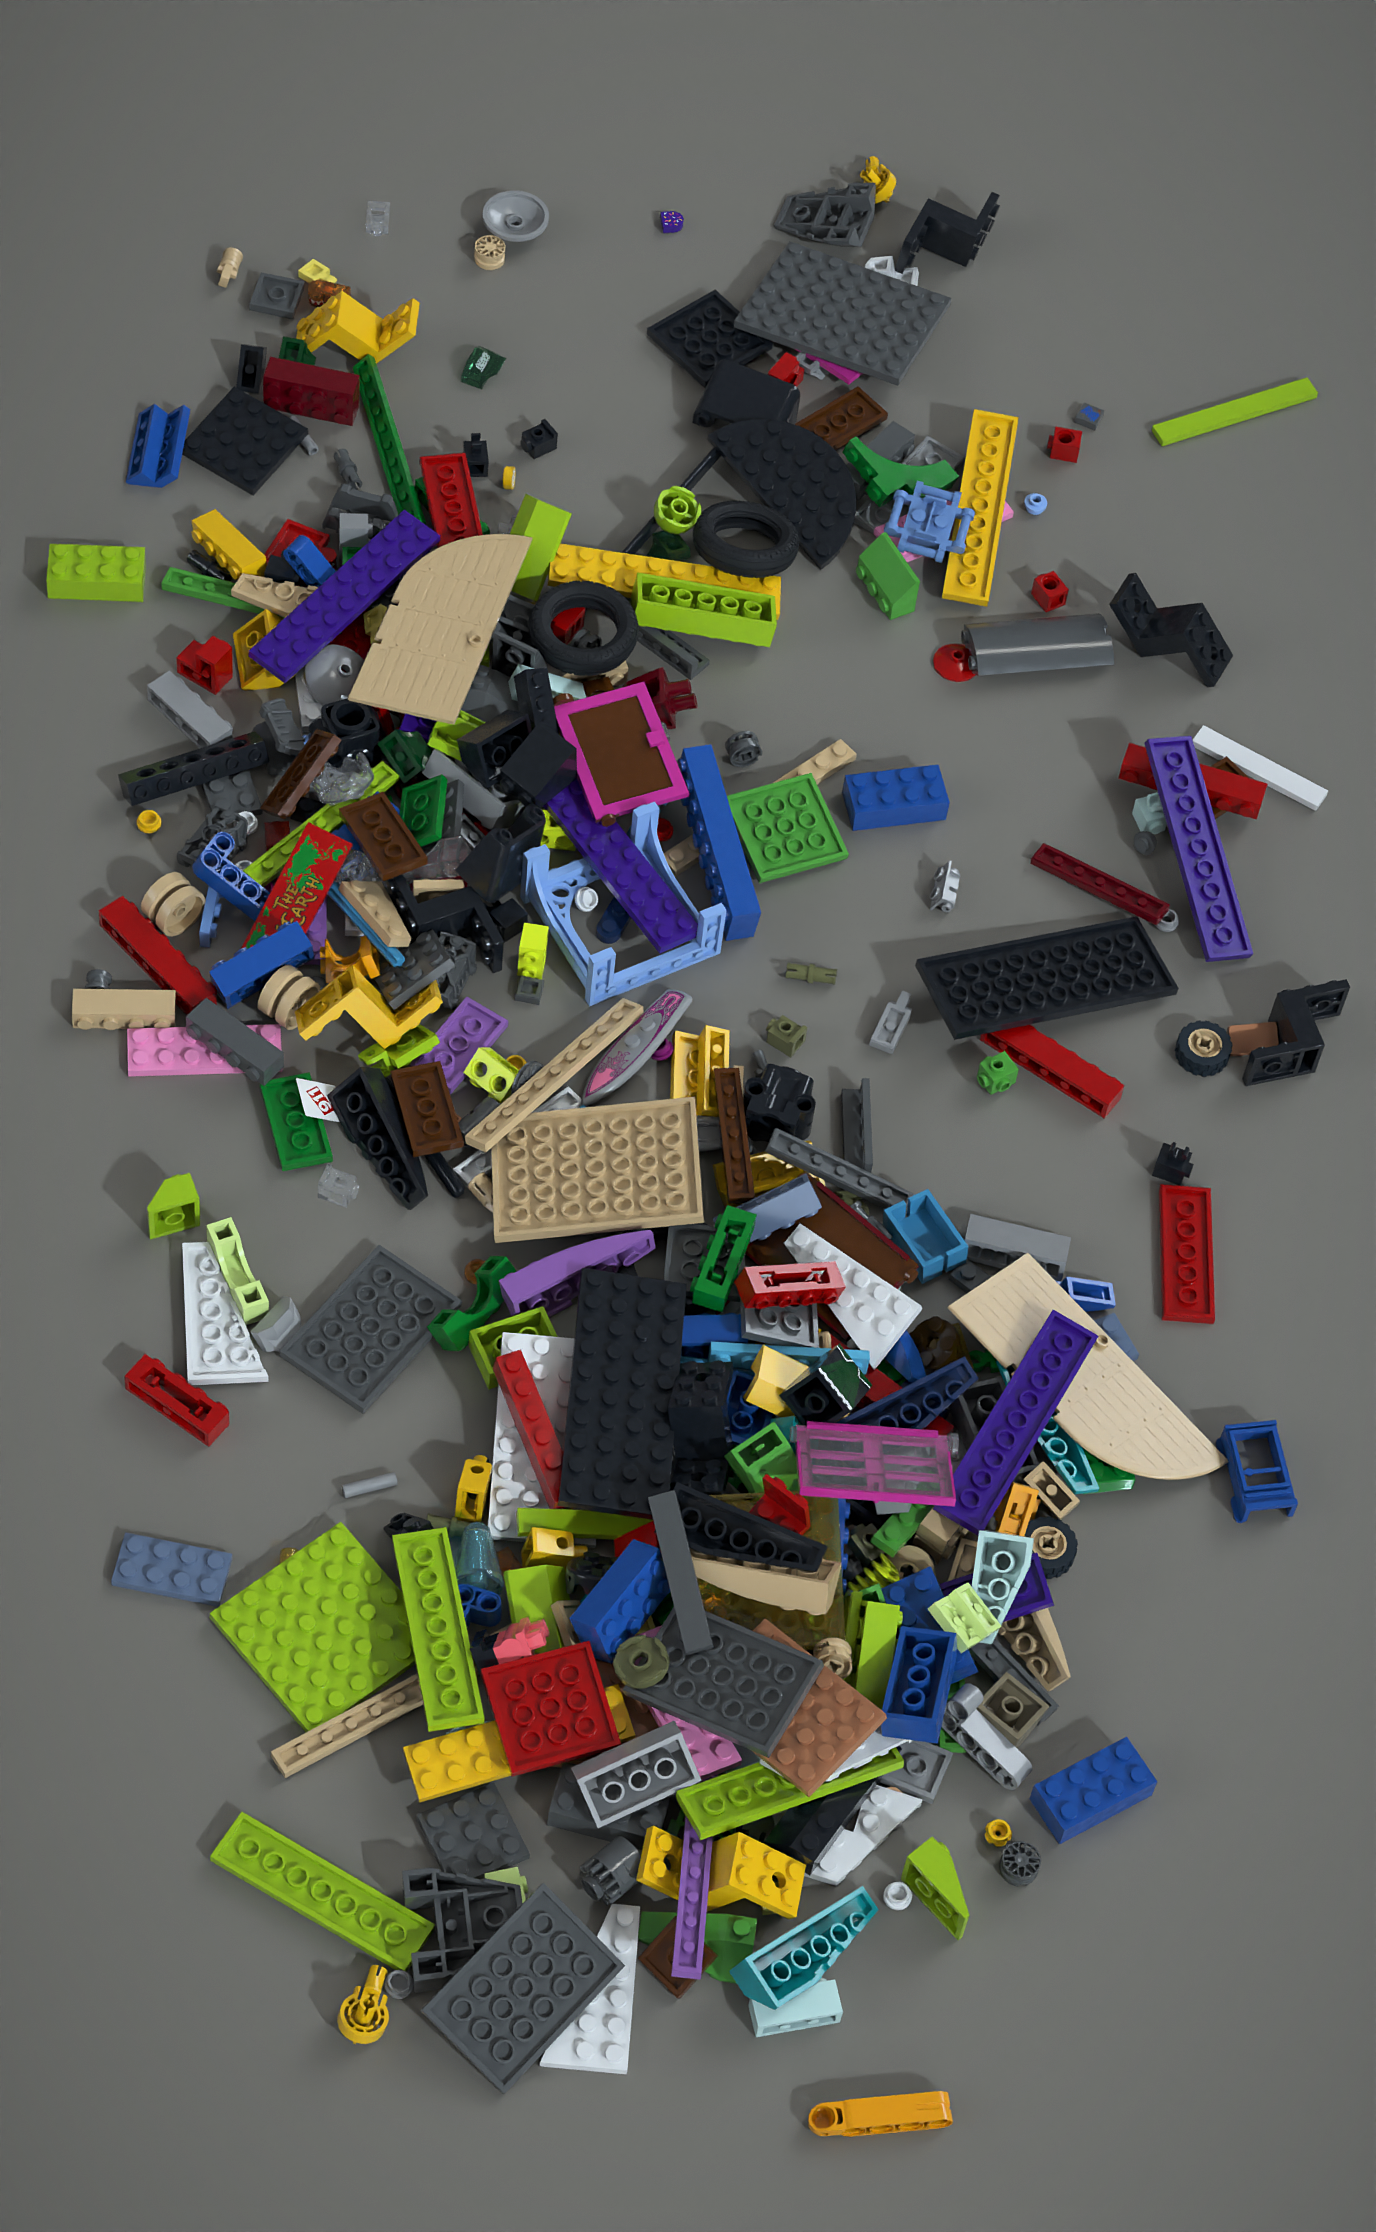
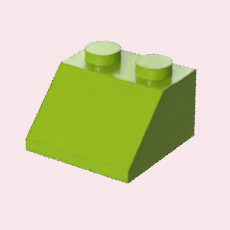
M190 1173L177 1174L165 1179L148 1205L147 1217L150 1239L200 1226L199 1196Z

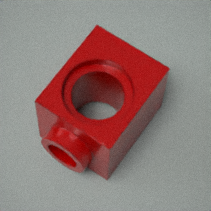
M1055 427L1054 436L1049 435L1047 449H1051L1050 459L1077 463L1082 431Z
M1051 571L1034 578L1031 594L1047 613L1066 604L1069 589L1058 575Z

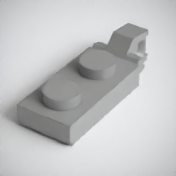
M902 991L897 1002H888L871 1037L869 1046L893 1054L911 1016L912 1008L908 1007L911 997L910 993Z

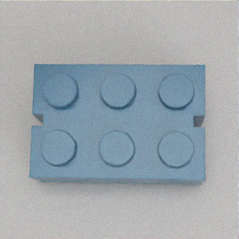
M929 1189L908 1198V1217L906 1218V1203L904 1200L884 1209L882 1225L893 1236L891 1239L893 1243L918 1264L919 1267L916 1269L918 1271L917 1278L922 1284L942 1275L943 1269L948 1272L967 1262L968 1245Z

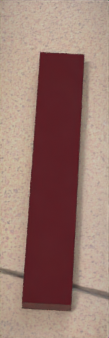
M1045 843L1041 845L1031 858L1032 865L1155 925H1158L1169 911L1170 904Z

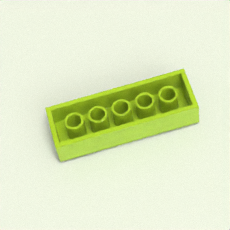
M637 572L631 594V606L635 611L639 626L770 647L777 626L775 596Z

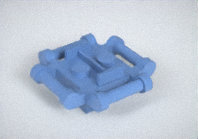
M917 481L913 495H909L904 490H896L893 496V508L889 522L885 524L884 532L890 536L900 538L897 548L900 552L904 553V551L926 556L935 559V562L942 563L945 551L957 554L964 553L966 548L965 539L970 521L974 519L975 511L971 508H958L962 492H949L923 485L924 482ZM925 494V497L921 498L920 495ZM947 501L952 502L951 506L946 504ZM903 504L910 506L904 528L897 525ZM955 518L961 519L956 540L950 541L949 537Z

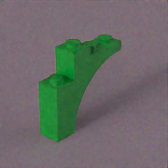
M856 436L849 440L842 452L846 459L859 471L861 477L869 483L865 491L879 508L893 499L896 490H904L909 495H913L917 481L924 482L923 485L948 491L959 478V475L945 459L935 464L923 466L900 464L876 454ZM921 494L920 497L924 498L925 494Z

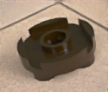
M933 1316L921 1322L909 1333L919 1351L924 1369L939 1370L952 1363L958 1354L956 1350L958 1344L960 1345V1335L957 1329L951 1323L938 1316ZM939 1339V1341L936 1343L938 1346L937 1348L933 1349L932 1347H929L932 1340Z

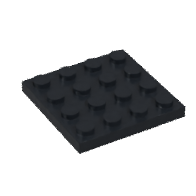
M716 289L647 328V335L704 388H706L719 361L729 360L745 365L773 349V342L771 340L734 327V320L740 311Z
M233 387L187 437L184 442L182 455L254 496L308 435V428L240 389Z

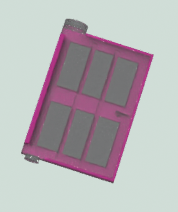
M807 1421L806 1425L790 1427L789 1441L795 1443L798 1487L799 1494L802 1496L871 1500L874 1503L885 1501L955 1507L956 1494L951 1460L957 1459L958 1433L949 1432L948 1436L938 1435L936 1430Z

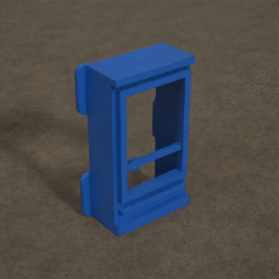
M1276 1420L1225 1425L1221 1437L1216 1440L1217 1449L1228 1459V1463L1225 1465L1228 1467L1235 1495L1231 1498L1230 1503L1234 1519L1237 1523L1247 1521L1250 1511L1286 1508L1287 1516L1292 1517L1297 1508L1298 1502L1291 1484ZM1267 1438L1274 1467L1262 1469L1247 1468L1243 1470L1236 1441ZM1270 1472L1276 1473L1278 1483L1247 1486L1244 1476Z

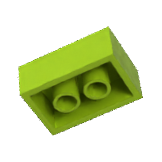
M544 1306L469 1332V1349L488 1390L498 1387L493 1366L496 1357L501 1356L503 1332L558 1337Z

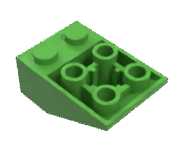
M772 1422L724 1456L756 1503L764 1495L762 1478L766 1474L772 1478L778 1477L786 1484V1489L791 1493H799L796 1456L775 1422Z

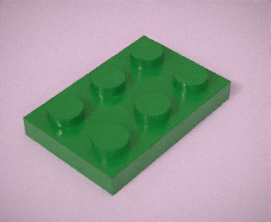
M442 774L402 790L400 817L420 847L441 840L448 781Z

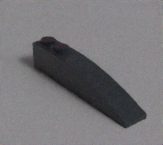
M360 1067L331 1091L327 1097L348 1139L353 1144H356L361 1149L362 1156L366 1160H370L376 1167L375 1171L381 1178L386 1179L390 1184L389 1188L407 1210H412L428 1197L419 1156L413 1157L399 1105L381 1069Z
M676 1483L674 1490L677 1494L689 1548L705 1555L811 1572L818 1571L828 1546L681 1483Z
M900 1746L896 1747L900 1753L902 1748ZM883 1775L789 1808L763 1844L806 1864L805 1873L810 1876Z

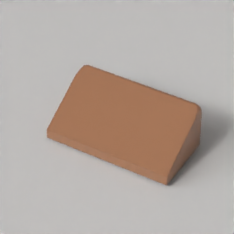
M1276 1022L1229 1026L1226 1032L1230 1035V1041L1232 1042L1230 1056L1250 1055L1251 1051L1258 1047L1267 1048L1279 1044Z

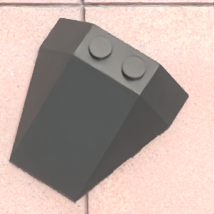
M850 183L848 188L835 190V187L828 188V192L815 194V191L787 196L774 227L781 231L830 245L861 247L874 220L875 183Z
M480 665L461 710L484 722L491 720L506 710L520 712L518 701L512 700L508 683L510 677L497 670Z

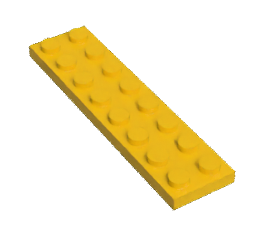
M619 1684L604 1688L620 1742L623 1743L635 1739L636 1735ZM495 1720L403 1747V1753L419 1803L511 1776Z

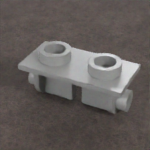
M950 860L943 867H939L934 874L935 886L930 894V899L932 900L931 911L936 906L941 907L944 912H950L954 908L956 893L954 892L958 889L960 873L958 869L951 868L952 861Z

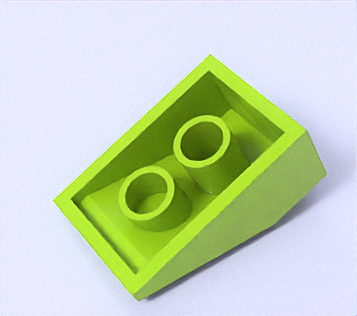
M932 1836L907 1856L901 1880L957 1940H960L970 1915L950 1852L942 1842H937Z

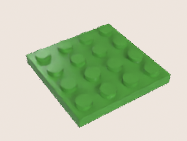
M812 773L727 796L740 842L759 883L848 858L849 853Z

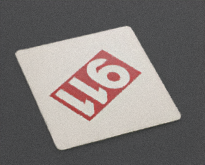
M296 1078L305 1115L340 1122L327 1097L336 1087L334 1085Z

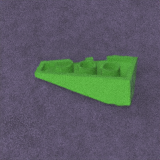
M642 1911L638 1941L649 1946L668 1923L677 1916V1912ZM706 1913L704 1942L718 1955L714 1962L705 1970V1972L710 1974V1977L718 1981L736 1983L729 1971L752 1954L757 1918L733 1914Z

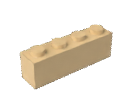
M73 989V1028L115 1030L175 1027V990Z

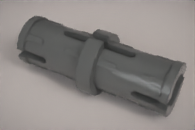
M339 449L338 452L341 457H339L337 452L334 453V459L339 466V474L352 489L358 490L355 482L361 488L362 481L357 474V466L351 461L346 449Z

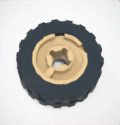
M1201 1020L1194 1023L1191 1022L1186 1027L1184 1026L1181 1033H1179L1175 1046V1057L1178 1059L1179 1065L1185 1071L1193 1073V1075H1200L1202 1077L1214 1076L1216 1073L1223 1071V1068L1228 1064L1232 1051L1231 1037L1224 1028L1219 1027L1216 1023Z
M1049 1516L1047 1518L1037 1517V1519L1029 1521L1024 1537L1034 1538L1032 1554L1038 1553L1046 1579L1058 1578L1063 1573L1068 1572L1077 1553L1078 1541L1075 1538L1074 1531L1070 1529L1067 1523H1063L1058 1518L1054 1519ZM1043 1545H1049L1050 1547L1044 1549Z

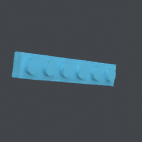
M711 1342L708 1362L718 1360L733 1362V1367L751 1369L750 1367L762 1344ZM765 1345L808 1366H811L819 1357L831 1350V1348ZM844 1349L862 1373L866 1375L870 1361V1351Z

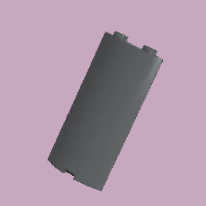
M1099 613L964 624V630L961 631L962 644H965V648L971 650V656L968 658L969 669L978 676L1114 665L1111 635L1106 634L1108 625L1104 617Z

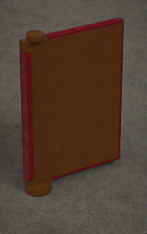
M807 1172L799 1176L807 1174L822 1208L818 1209V1212L811 1217H802L796 1220L792 1226L786 1229L779 1228L771 1232V1235L766 1239H756L750 1242L745 1252V1255L757 1266L798 1264L786 1248L784 1242L796 1227L802 1224L896 1289L905 1281L908 1284L912 1283L918 1276L916 1269L919 1266L908 1254ZM817 1303L818 1318L848 1342L851 1339L850 1335L829 1306L825 1303Z

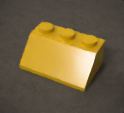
M267 609L233 633L241 689L245 691L279 688L284 684V682L248 657L249 650L284 619Z

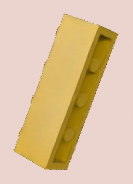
M216 509L191 520L193 527L191 534L197 544L200 543L205 548L207 554L212 555L222 568L225 567L233 579L238 580L242 573L264 577L267 567L266 556Z

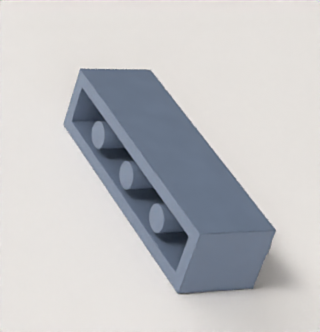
M804 1174L735 1208L757 1214L755 1228L750 1242L756 1239H766L771 1235V1232L779 1228L786 1229L802 1217L808 1218L815 1215L818 1209L822 1208V1205L807 1174ZM718 1216L713 1218L714 1224Z

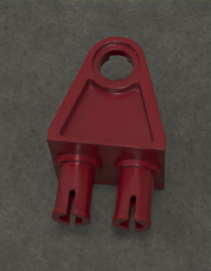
M664 667L629 680L622 686L623 688L645 682L663 729L676 728L675 714L678 711L696 709L698 707L695 693H692L690 680L669 682Z

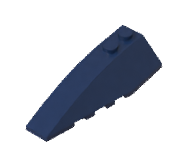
M964 1356L835 1423L924 1429L978 1380V1377ZM828 1443L834 1454L863 1456L862 1445ZM882 1447L883 1457H886L900 1450L901 1448ZM843 1463L853 1471H859L864 1468V1464Z

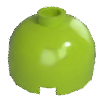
M672 486L670 489L663 490L654 504V518L659 527L671 534L686 533L693 528L701 515L700 503L697 504V501L694 499L695 495L686 488Z

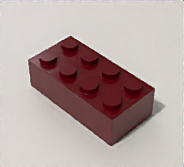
M270 357L263 376L264 404L276 411L353 426L359 409L360 375Z

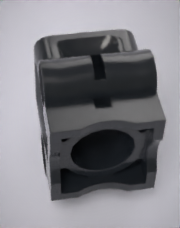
M346 698L323 705L321 708V718L309 725L308 729L311 736L318 729L335 734L342 740L338 745L339 749L336 754L325 763L326 767L352 773L356 770L375 767L381 762V756L384 753L378 743L387 737V734L374 707L349 701Z
M767 1064L761 1078L754 1077L748 1079L744 1087L743 1103L747 1135L753 1141L769 1142L775 1128L801 1140L808 1138L811 1133L816 1105L815 1099L811 1096L814 1080L798 1070L775 1064Z

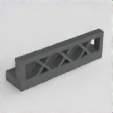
M638 625L637 641L689 680H692L709 665L710 660L671 631Z
M862 1078L860 1089H842L843 1160L871 1173L873 1153L870 1078Z

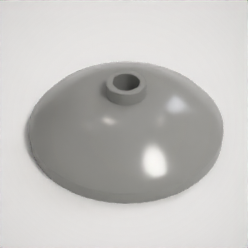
M505 191L494 195L486 202L483 208V222L493 235L506 241L523 242L534 239L545 231L549 222V211L544 202L533 194L523 191Z
M334 644L326 645L304 666V681L309 693L321 705L348 698L364 663V659L347 647Z

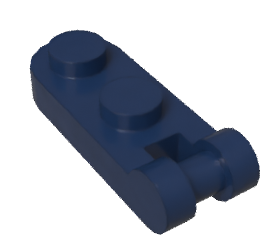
M615 896L596 928L597 938L606 944L617 942L632 919Z

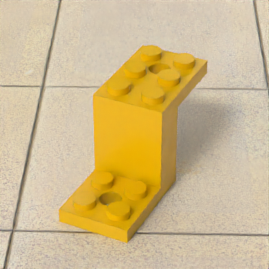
M341 291L336 296L330 297L325 304L315 308L309 316L302 318L298 322L296 339L305 340L311 353L328 340H331L358 360H362L369 354L375 358L377 364L415 336L420 302L412 298L382 319Z
M351 965L295 1011L299 1034L307 1041L310 1037L317 1036L326 1024L331 1020L338 1019L343 1011L346 1010L386 1049L389 1045L396 1044L409 1029L416 1028L429 1013L432 1014L437 1011L443 1001L437 980H435L393 1010L386 998Z
M654 1825L648 1827L636 1881L678 1900L683 1840ZM741 1832L712 1842L707 1912L746 1898L789 1920L796 1918L806 1864ZM665 1857L671 1863L670 1871L667 1869L664 1863ZM773 1875H775L779 1881L778 1888L775 1886V1883L772 1880Z

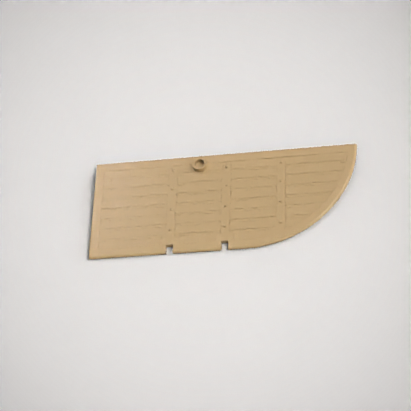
M488 534L468 537L443 545L416 562L404 575L391 601L398 604V606L389 605L374 638L376 641L381 642V644L372 643L348 696V700L455 725L533 538L512 534Z
M1026 1253L948 1306V1309L1005 1369L1012 1366L1017 1370L1052 1310L1059 1312L1099 1336L1055 1409L1057 1415L1053 1417L1055 1422L1075 1442L1098 1459L1128 1473L1163 1480H1180L1202 1476L1228 1463V1459L1029 1253Z

